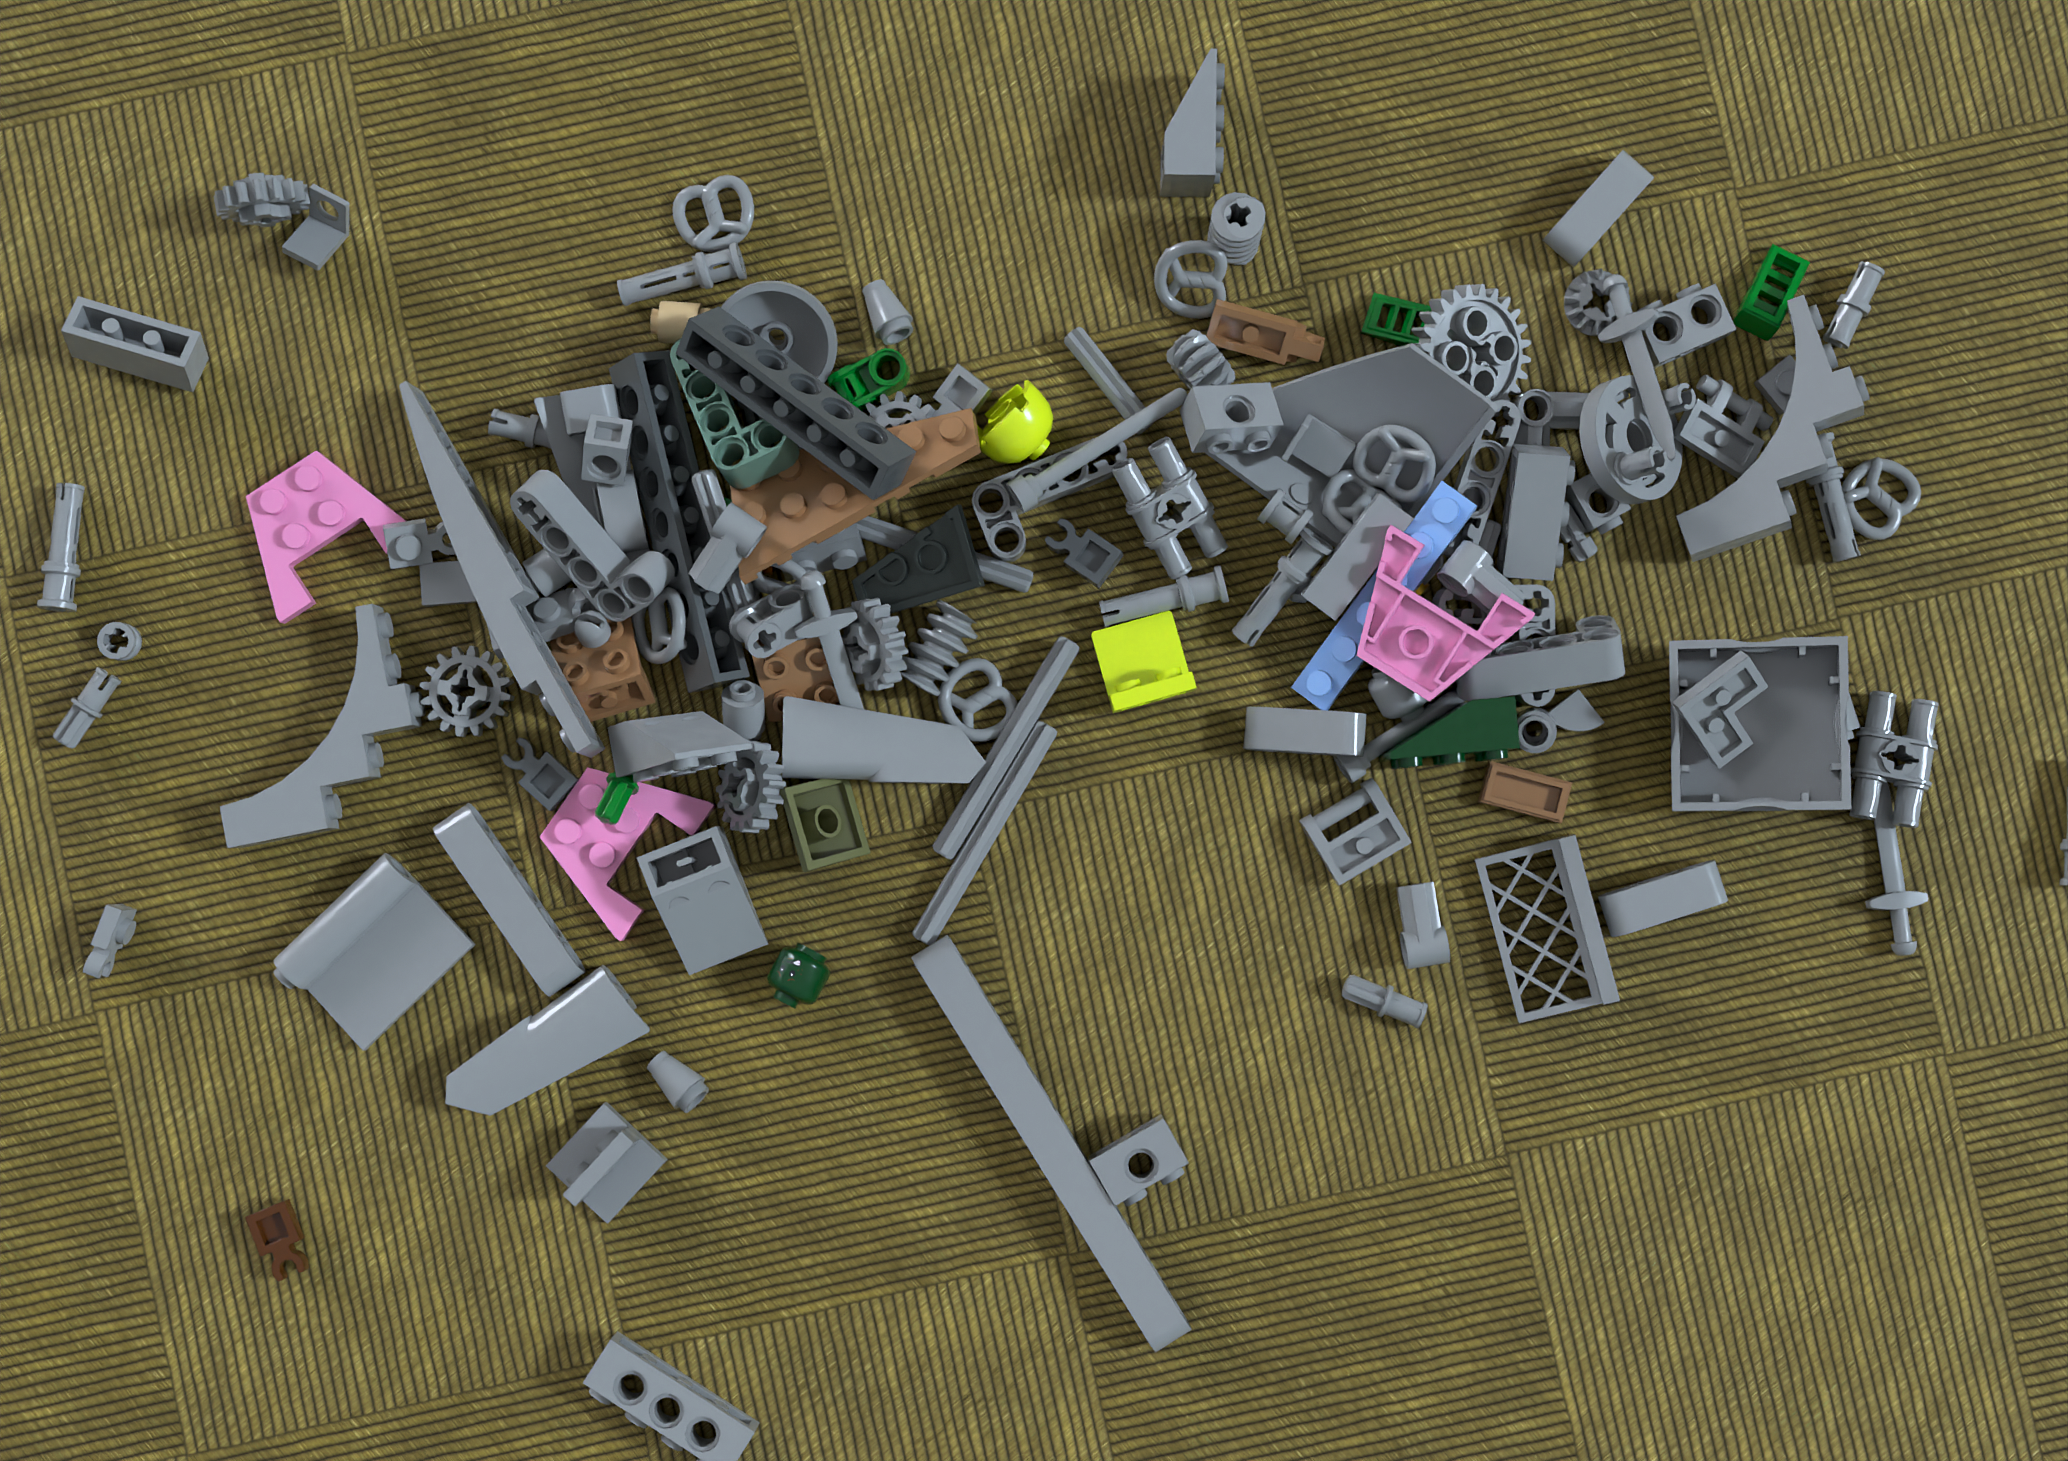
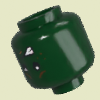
M798 942L795 948H783L767 976L769 985L777 989L773 997L794 1009L799 1002L806 1005L814 1004L830 976V969L824 964L827 958Z

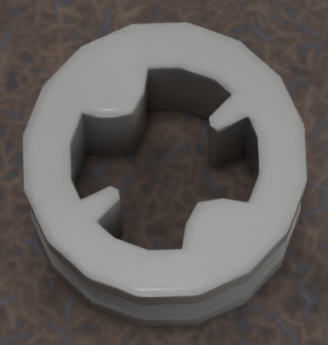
M112 622L106 624L100 630L97 636V645L104 656L118 661H127L139 653L142 647V638L135 627L121 622ZM123 630L125 633L122 637L128 638L127 647H119L116 653L114 650L117 646L111 645V639L113 636H120Z

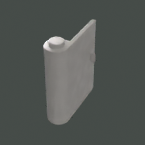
M384 853L273 960L276 966L273 973L289 989H293L296 986L300 989L308 990L363 1051H366L476 944L395 858Z

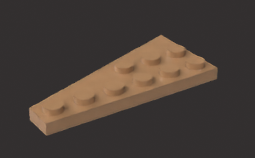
M972 408L886 428L917 452L902 484L875 500L870 499L805 449H799L800 453L797 461L787 470L748 488L737 489L730 486L732 503L767 526V530L757 546L746 559L743 558L738 566L739 577L745 585L758 578V572L774 563H777L778 566L793 559L792 553L812 542L819 544L876 512L874 507L894 496L898 500L911 492L909 489L911 486L929 476L937 478L981 453L976 416Z

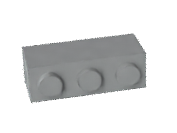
M80 296L77 297L61 329L69 352L74 358L189 392H194L209 359L201 332Z
M1513 444L1496 565L1504 577L1553 581L1555 568H1561L1564 547L1563 543H1559L1560 528L1566 527L1569 520V503L1564 502L1566 486L1573 485L1575 477V461L1570 460V455L1563 447Z

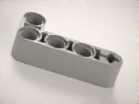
M1095 438L986 481L976 488L972 497L974 513L994 558L1007 563L1014 562L1023 555L1026 547L1025 533L1018 518V515L1023 514V512L1013 500L1006 483L1019 475L1023 477L1029 474L1033 477ZM1121 442L1108 450L1110 453L1116 451L1118 453L1115 456L1113 465H1109L1106 460L1093 463V474H1088V464L1080 468L1081 475L1078 479L1071 482L1061 479L1042 491L1044 496L1038 499L1039 504L1028 511L1115 477L1111 469L1127 458L1125 443ZM989 493L999 495L1003 500L1001 509L995 513L983 511L979 503L984 495ZM1002 532H1012L1018 537L1019 544L1016 549L1011 552H1003L996 547L995 540Z
M541 469L536 471L510 498L511 509L517 518L595 608L611 621H624L650 605L674 578L675 571L671 561L659 552H646L631 562L565 483L549 470Z
M1597 615L1578 620L1576 622V632L1502 643L1456 680L1458 697L1465 701L1499 698L1620 678L1625 674L1621 631L1613 617Z

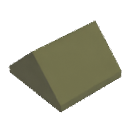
M820 779L780 790L803 872H810L871 853L849 779Z

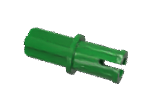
M614 771V773L608 774L606 778L608 786L595 810V816L602 823L615 825L619 822L631 795L637 794L639 786L637 783H634L632 775L616 778V772Z

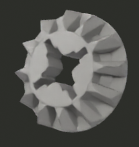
M1602 268L1588 272L1584 271L1570 283L1564 296V310L1569 322L1578 331L1586 335L1598 336L1607 326L1617 320L1610 299L1604 305L1605 313L1601 312L1598 307L1583 309L1593 298L1592 291H1596L1599 297L1606 295L1603 292V283L1606 278L1616 274L1603 271ZM1627 287L1625 290L1630 302L1629 287Z

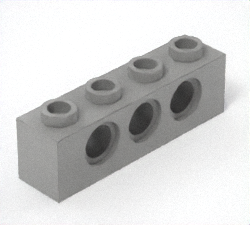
M618 1331L610 1339L583 1381V1384L590 1388L589 1393L593 1398L606 1405L614 1403L626 1411L625 1417L630 1422L641 1428L650 1426L662 1434L660 1438L666 1445L677 1451L687 1450L698 1457L696 1461H737L760 1423ZM634 1374L640 1377L644 1384V1390L639 1393L629 1391L624 1385V1376ZM666 1397L674 1399L680 1407V1413L675 1416L663 1413L659 1405L660 1399ZM699 1421L710 1422L716 1430V1436L710 1439L700 1437L695 1430V1423Z

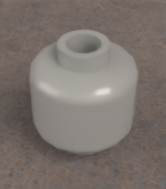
M1377 668L1371 671L1372 678L1368 682V690L1383 717L1388 719L1400 718L1403 722H1407L1424 712L1423 705L1427 702L1425 698Z

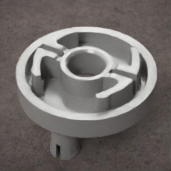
M1634 375L1621 376L1597 385L1588 394L1583 404L1579 427L1583 455L1592 476L1608 495L1625 504H1640L1664 496L1672 489L1678 479L1682 465V443L1674 439L1676 456L1673 460H1670L1666 451L1662 449L1652 433ZM1682 383L1661 391L1672 421L1673 432L1678 425L1674 413L1693 409L1696 403V395L1693 388L1683 391L1689 388L1690 385L1688 383ZM1628 393H1630V398H1629V399H1626V400L1622 401V402L1619 403V404L1617 403V402H1619V401L1622 400V399L1628 398V397H1629Z

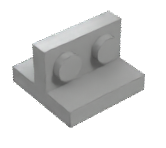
M605 1102L551 1159L546 1167L569 1187L563 1193V1196L572 1205L576 1206L582 1201L585 1202L608 1224L668 1159L608 1102Z

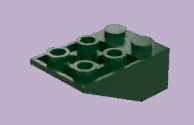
M1515 696L1471 700L1462 703L1381 754L1379 762L1390 761L1391 769L1423 766L1422 758H1432L1433 766L1466 762L1465 755L1474 754L1475 762L1508 758V750L1520 748Z

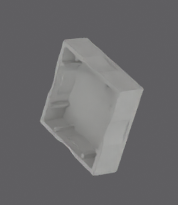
M1848 636L1793 637L1769 642H1742L1733 639L1669 641L1672 812L1851 810L1850 746L1847 740V702L1849 699ZM1739 651H1742L1750 657L1768 685V688L1734 713L1754 744L1718 769L1711 763L1672 702Z

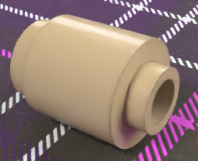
M661 301L659 309L653 308L651 311V334L658 335L659 343L675 344L676 341L682 338L689 318L709 311L712 308H703L702 303Z

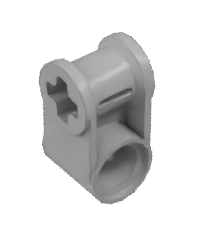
M797 584L784 585L762 599L740 608L731 617L729 623L730 633L736 640L745 643L748 652L756 658L769 657L787 645L804 639L797 638L794 629L802 622L813 617L806 591L802 590L801 586ZM747 617H750L755 623L752 624ZM759 639L765 646H760L756 641Z

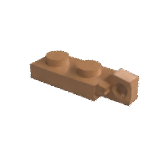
M1216 299L1206 335L1215 346L1285 365L1286 361L1296 363L1298 357L1319 362L1325 341L1324 337L1306 332L1307 326L1297 323L1295 320Z

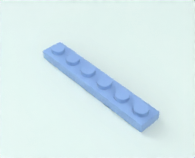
M1444 481L1440 482L1414 520L1404 531V533L1425 545L1402 581V585L1416 592L1478 507ZM1377 570L1291 686L1292 689L1320 710L1328 711L1364 662V660L1356 655L1376 581Z

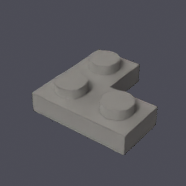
M1739 651L1675 699L1672 704L1711 763L1720 769L1754 744L1734 713L1767 689L1768 685L1750 657L1744 652Z

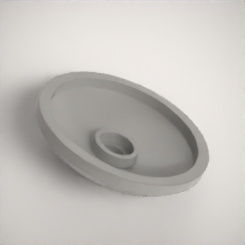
M760 281L737 290L721 306L723 310L821 382H826L832 372L837 356V333L830 314L815 296L791 283ZM779 329L784 333L785 338L783 340H775L771 336V331Z

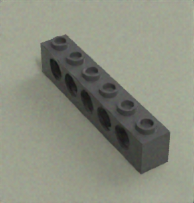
M716 307L689 318L675 354L870 499L875 500L902 484L917 451L721 307Z

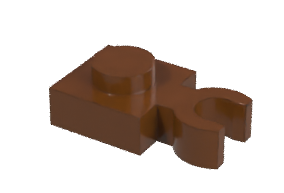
M290 1199L245 1217L260 1257L272 1252L274 1256L272 1274L278 1282L288 1277L285 1270L286 1260L293 1261L299 1273L309 1269L306 1255L302 1251L297 1250L294 1245L295 1242L305 1237Z

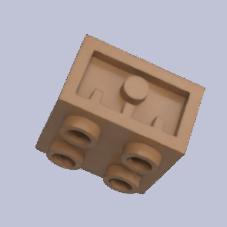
M819 637L797 640L766 658H756L752 655L759 685L764 691V703L770 722L783 720V699L786 696L840 705ZM759 639L756 641L760 646H765Z
M631 616L620 622L611 621L606 618L611 628V635L605 644L597 648L582 646L575 631L550 641L552 655L590 722L656 703L653 688L641 666Z

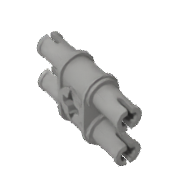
M1164 437L1147 448L1164 479L1158 487L1154 489L1149 488L1133 458L1118 463L1111 471L1127 499L1125 504L1127 514L1133 516L1145 538L1143 540L1145 547L1151 550L1154 549L1168 576L1171 579H1177L1192 569L1176 538L1179 532L1190 528L1207 558L1221 554L1228 548V545L1212 517L1214 505L1212 502L1207 501L1196 480L1197 473L1191 467L1186 468L1171 438ZM1169 500L1176 503L1172 507L1174 514L1170 517L1165 514L1168 510L1166 502Z
M1872 691L1869 697L1865 727H1860L1856 734L1859 742L1855 766L1851 768V778L1855 779L1849 816L1867 820L1876 819L1881 785L1890 782L1894 783L1893 786L1897 787L1891 824L1907 828H1918L1923 793L1928 792L1932 786L1929 778L1934 751L1938 750L1937 741L1933 739L1939 703L1925 699L1912 700L1907 734L1901 737L1894 735L1895 733L1891 731L1897 695L1884 691ZM1894 752L1895 758L1907 764L1894 767L1893 761L1887 760V757L1881 755Z

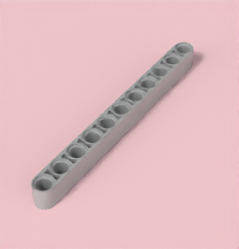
M945 935L913 955L911 958L1150 1346L1157 1352L1191 1331L1192 1328L1118 1207L1114 1206L1092 1165L950 937Z

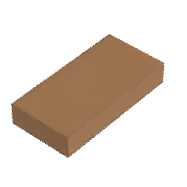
M1488 761L1478 802L1551 822L1562 823L1572 782Z

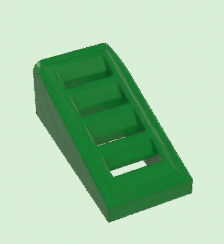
M1772 244L1733 319L1734 325L1765 341H1769L1780 328L1788 311L1787 300L1794 298L1810 262ZM1772 264L1792 273V278L1771 269ZM1764 281H1770L1786 290L1785 292H1783L1765 283ZM1760 295L1761 297H1763V298H1765V299H1767V300H1769V301H1771V302H1774V303H1776V304H1778V305H1777V307H1775V306H1773V305H1771V304H1769V303H1767V302H1765V301H1763V300L1757 298V296Z
M1374 292L1361 334L1398 346L1419 343L1420 338L1418 336L1410 335L1415 317L1420 318V312L1432 310L1428 305ZM1382 307L1390 309L1384 328L1377 327ZM1399 312L1406 314L1401 332L1393 331Z

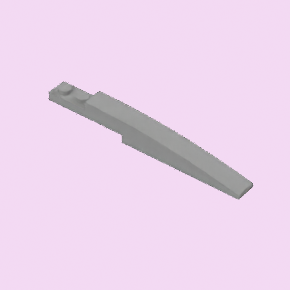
M404 381L399 385L428 483L458 561L492 635L520 688L535 695L540 694L539 699L545 710L553 717L556 715L563 728L559 731V734L566 747L572 753L576 752L590 758L605 750V747L526 608L527 605L539 598L536 590L425 394L414 385Z

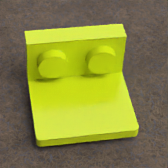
M1171 611L1161 612L1092 632L1091 638L1113 713L1192 692L1197 688L1193 673L1188 671Z

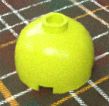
M1025 380L1024 389L1019 384L1013 386L984 414L989 420L983 430L977 425L980 449L985 455L1003 464L1018 463L1028 456L1035 460L1048 448L1050 442L1046 438L1052 429L1053 414L1048 401L1029 380Z

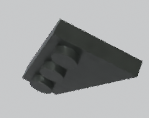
M961 504L954 506L936 522L925 527L907 543L894 552L889 553L852 580L857 601L879 598L881 605H890V614L985 586Z

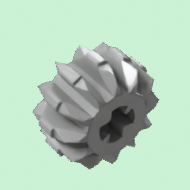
M1192 329L1186 335L1183 334L1167 351L1168 363L1179 376V379L1190 390L1192 386L1227 385L1234 382L1235 372L1231 368V364L1216 348L1215 344L1200 331Z

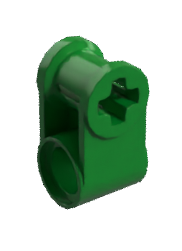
M885 348L878 350L857 363H852L837 370L826 381L829 386L835 387L840 396L864 412L867 410L866 404L871 403L875 405L880 401V395L885 394L888 397L903 389L909 381L910 370L904 357L898 351ZM895 361L899 363L900 372L894 379L883 380L879 377V369L885 362ZM849 383H851L853 389L855 390L857 394L856 397L853 396L848 386Z

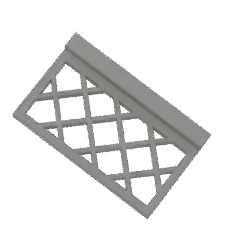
M1574 833L1475 859L1519 1023L1603 1003L1605 1005L1620 1001ZM1552 849L1556 867L1547 881L1525 869L1534 853ZM1526 856L1521 866L1510 860ZM1503 861L1518 870L1506 891L1490 883L1486 865ZM1522 873L1544 885L1532 907L1510 894ZM1557 874L1559 875L1563 890L1552 884ZM1549 888L1564 896L1567 908L1558 922L1537 910ZM1492 890L1503 896L1497 907ZM1507 898L1529 911L1517 932L1500 922L1498 913ZM1533 914L1555 926L1543 947L1521 935ZM1568 915H1570L1573 930L1563 925ZM1560 929L1575 937L1578 949L1569 963L1548 951ZM1503 931L1513 936L1508 947ZM1518 939L1540 952L1528 973L1511 963L1509 954ZM1544 955L1566 967L1554 988L1532 976ZM1579 956H1581L1584 971L1574 966ZM1571 970L1587 979L1591 996L1573 1000L1559 992ZM1514 972L1524 977L1519 988ZM1530 980L1551 994L1542 1008L1525 1012L1520 995ZM1555 996L1565 1001L1563 1003L1551 1005Z

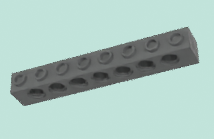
M670 350L633 353L610 367L609 371L612 384L616 386L621 418L633 420L630 457L653 551L665 555L671 561L675 574L666 587L675 589L680 594L684 604L686 617L684 639L687 641V647L678 653L688 693L725 687L736 681L748 678L750 675L742 642L736 640L730 633L729 623L734 615V610L727 587L725 586L717 594L702 588L688 574L711 538L692 483V476L699 472L675 370L670 358ZM666 600L671 624L673 627L671 606L669 601Z

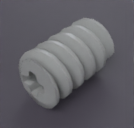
M1234 192L1224 195L1214 205L1207 242H1211L1223 250L1227 258V264L1246 265L1257 253L1266 215L1263 203L1245 193Z
M937 600L936 606L943 615L928 614L926 618L933 627V630L918 629L917 633L924 641V644L915 642L908 644L915 657L902 656L907 665V670L900 672L902 677L935 696H939L941 693L934 684L935 679L945 682L950 680V677L943 669L944 665L955 668L959 666L952 653L955 651L967 654L969 651L962 642V638L976 640L978 637L971 627L972 623H977L942 600Z

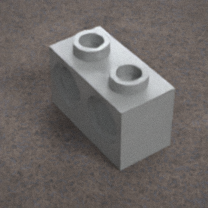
M1697 283L1676 293L1677 301L1664 306L1662 301L1658 300L1638 310L1655 309L1659 314V318L1642 331L1654 369L1722 340L1736 330L1716 283L1704 289ZM1692 307H1699L1706 312L1707 324H1699L1693 319L1691 314ZM1655 323H1660L1667 327L1670 333L1669 341H1661L1654 335L1653 325Z

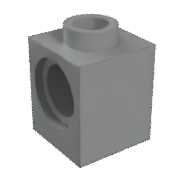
M590 414L584 439L581 480L624 486L630 456L633 420Z
M1591 473L1573 482L1572 486L1566 487L1565 498L1587 530L1584 532L1585 534L1596 528L1600 535L1622 524L1623 521L1620 515L1631 509L1629 504L1619 502L1608 495L1599 486ZM1591 493H1597L1604 497L1607 503L1605 513H1597L1590 507L1589 497Z

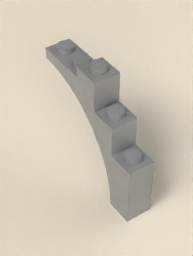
M1804 294L1787 300L1788 313L1795 337L1796 368L1791 396L1778 429L1760 457L1736 482L1709 501L1676 516L1692 562L1791 529L1790 516L1797 514L1789 490L1780 492V488L1828 472L1826 459L1833 457L1831 446L1825 433L1817 435L1816 432L1864 415L1863 402L1870 400L1862 376L1854 378L1850 366L1832 372V369L1838 367L1831 343L1822 345L1818 330L1824 328L1821 315L1816 304L1808 307Z
M374 604L355 607L358 632L355 673L345 705L327 737L303 764L282 781L252 797L220 806L227 848H245L339 829L338 819L342 818V806L338 795L333 794L332 787L381 778L379 768L384 766V757L380 744L378 742L374 743L373 737L422 727L421 716L426 714L425 705H421L420 702L423 696L420 691L416 692L413 685L406 683L397 684V679L401 678V666L398 656L395 653H391L389 637L394 635L393 624L389 613H384L382 607Z

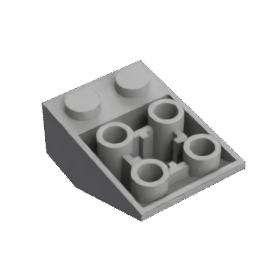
M1211 48L1164 133L1160 166V197H1210L1213 184H1220V173H1223L1224 148L1216 147V143H1220L1221 131L1224 128V105H1216V102H1221V91L1224 89L1225 64L1217 63V49Z
M703 711L630 720L607 727L616 778L632 775L634 783L655 780L660 776L666 775L678 777L697 773L696 771L736 762V753L752 749L750 741Z
M715 826L637 857L651 897L689 975L768 944L722 826Z

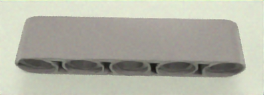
M467 803L433 827V831L445 851L532 978L547 996L551 997L585 973V968L571 945L488 824L472 804Z

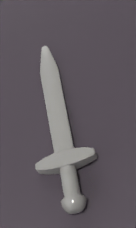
M1618 274L1609 276L1603 283V292L1609 295L1617 320L1598 335L1599 341L1602 343H1613L1622 340L1652 433L1662 449L1666 451L1668 458L1673 460L1676 456L1673 425L1642 335V331L1659 318L1658 311L1655 309H1645L1633 312L1625 290L1628 287L1626 279Z
M809 571L802 575L800 585L802 590L807 591L814 616L798 625L794 632L797 638L819 637L840 705L864 709L839 631L855 621L857 613L854 609L830 610L823 585L826 583L824 576L818 571Z
M1886 782L1881 785L1877 816L1874 819L1885 894L1873 897L1865 901L1868 909L1890 910L1895 944H1891V948L1896 955L1905 956L1914 954L1917 948V941L1912 942L1907 908L1927 902L1928 894L1906 891L1896 827L1891 824L1893 808L1890 789Z

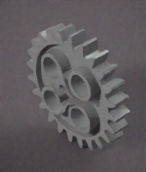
M1485 284L1456 285L1454 289L1442 290L1441 298L1429 300L1432 311L1419 313L1425 325L1412 328V332L1420 338L1419 343L1414 345L1490 400L1497 401L1502 399L1510 401L1508 395L1521 394V390L1516 384L1517 379L1528 378V375L1521 370V364L1531 362V358L1523 355L1522 349L1531 345V341L1521 339L1520 335L1528 326L1527 324H1516L1515 320L1521 312L1520 309H1508L1511 298L1509 296L1498 297L1497 288L1485 289ZM1499 412L1495 413L1493 417H1498Z

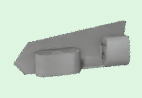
M615 384L560 392V395L534 399L536 409L565 485L631 562L644 553L649 552L650 548L634 469L631 470L630 459L624 486L581 480L584 439L590 414L621 418Z
M789 696L783 699L782 765H784L785 769L782 772V778L856 779L878 783H970L986 764V761L959 726Z
M601 965L537 1014L523 1019L450 1073L446 1078L445 1104L491 1116L647 1034L650 1028L635 1011L637 1008L636 1004L614 974L605 965Z

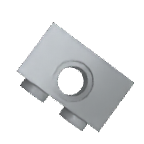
M1270 382L1192 386L1179 410L1192 453L1209 452L1210 454H1221L1232 450L1247 449L1251 452L1262 451L1270 448L1284 425Z
M1162 1114L1088 1156L1090 1164L1114 1206L1124 1202L1126 1207L1147 1196L1148 1193L1145 1188L1160 1180L1162 1185H1166L1185 1173L1182 1167L1189 1163ZM1146 1153L1152 1158V1166L1146 1173L1136 1174L1129 1169L1128 1163L1134 1154Z

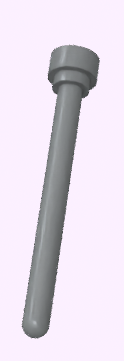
M1177 388L1033 477L1029 474L1026 477L1019 475L1006 483L1013 500L1023 513L1039 504L1038 499L1044 496L1042 491L1181 406L1188 395L1187 392L1182 388Z
M1457 687L1424 707V712L1420 716L1407 722H1400L1364 745L1363 757L1333 756L1345 778L1350 783H1353L1366 775V769L1371 766L1370 761L1462 704L1465 700H1461L1458 697Z

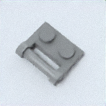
M1369 778L1361 783V789L1312 817L1309 814L1299 820L1304 832L1314 845L1338 886L1412 843L1373 778ZM1369 803L1373 805L1377 812L1376 814L1329 842L1322 833L1323 830Z

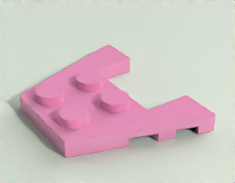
M314 451L246 496L271 598L279 622L286 624L316 604L296 573L295 565L363 521L366 522L385 553L388 554L383 525L406 521L318 451Z
M1390 525L1387 530L1381 561L1379 562L1376 581L1356 656L1430 702L1532 620L1536 613L1501 593L1480 628L1475 630L1402 585L1403 579L1425 545L1395 526Z
M587 767L540 835V838L614 937L619 941H624L645 909L610 886V882L658 813L692 836L698 833L716 805L706 800L638 782L639 790L637 794L631 795L619 822L615 825L604 824L595 816V810L608 786L606 778L610 773Z

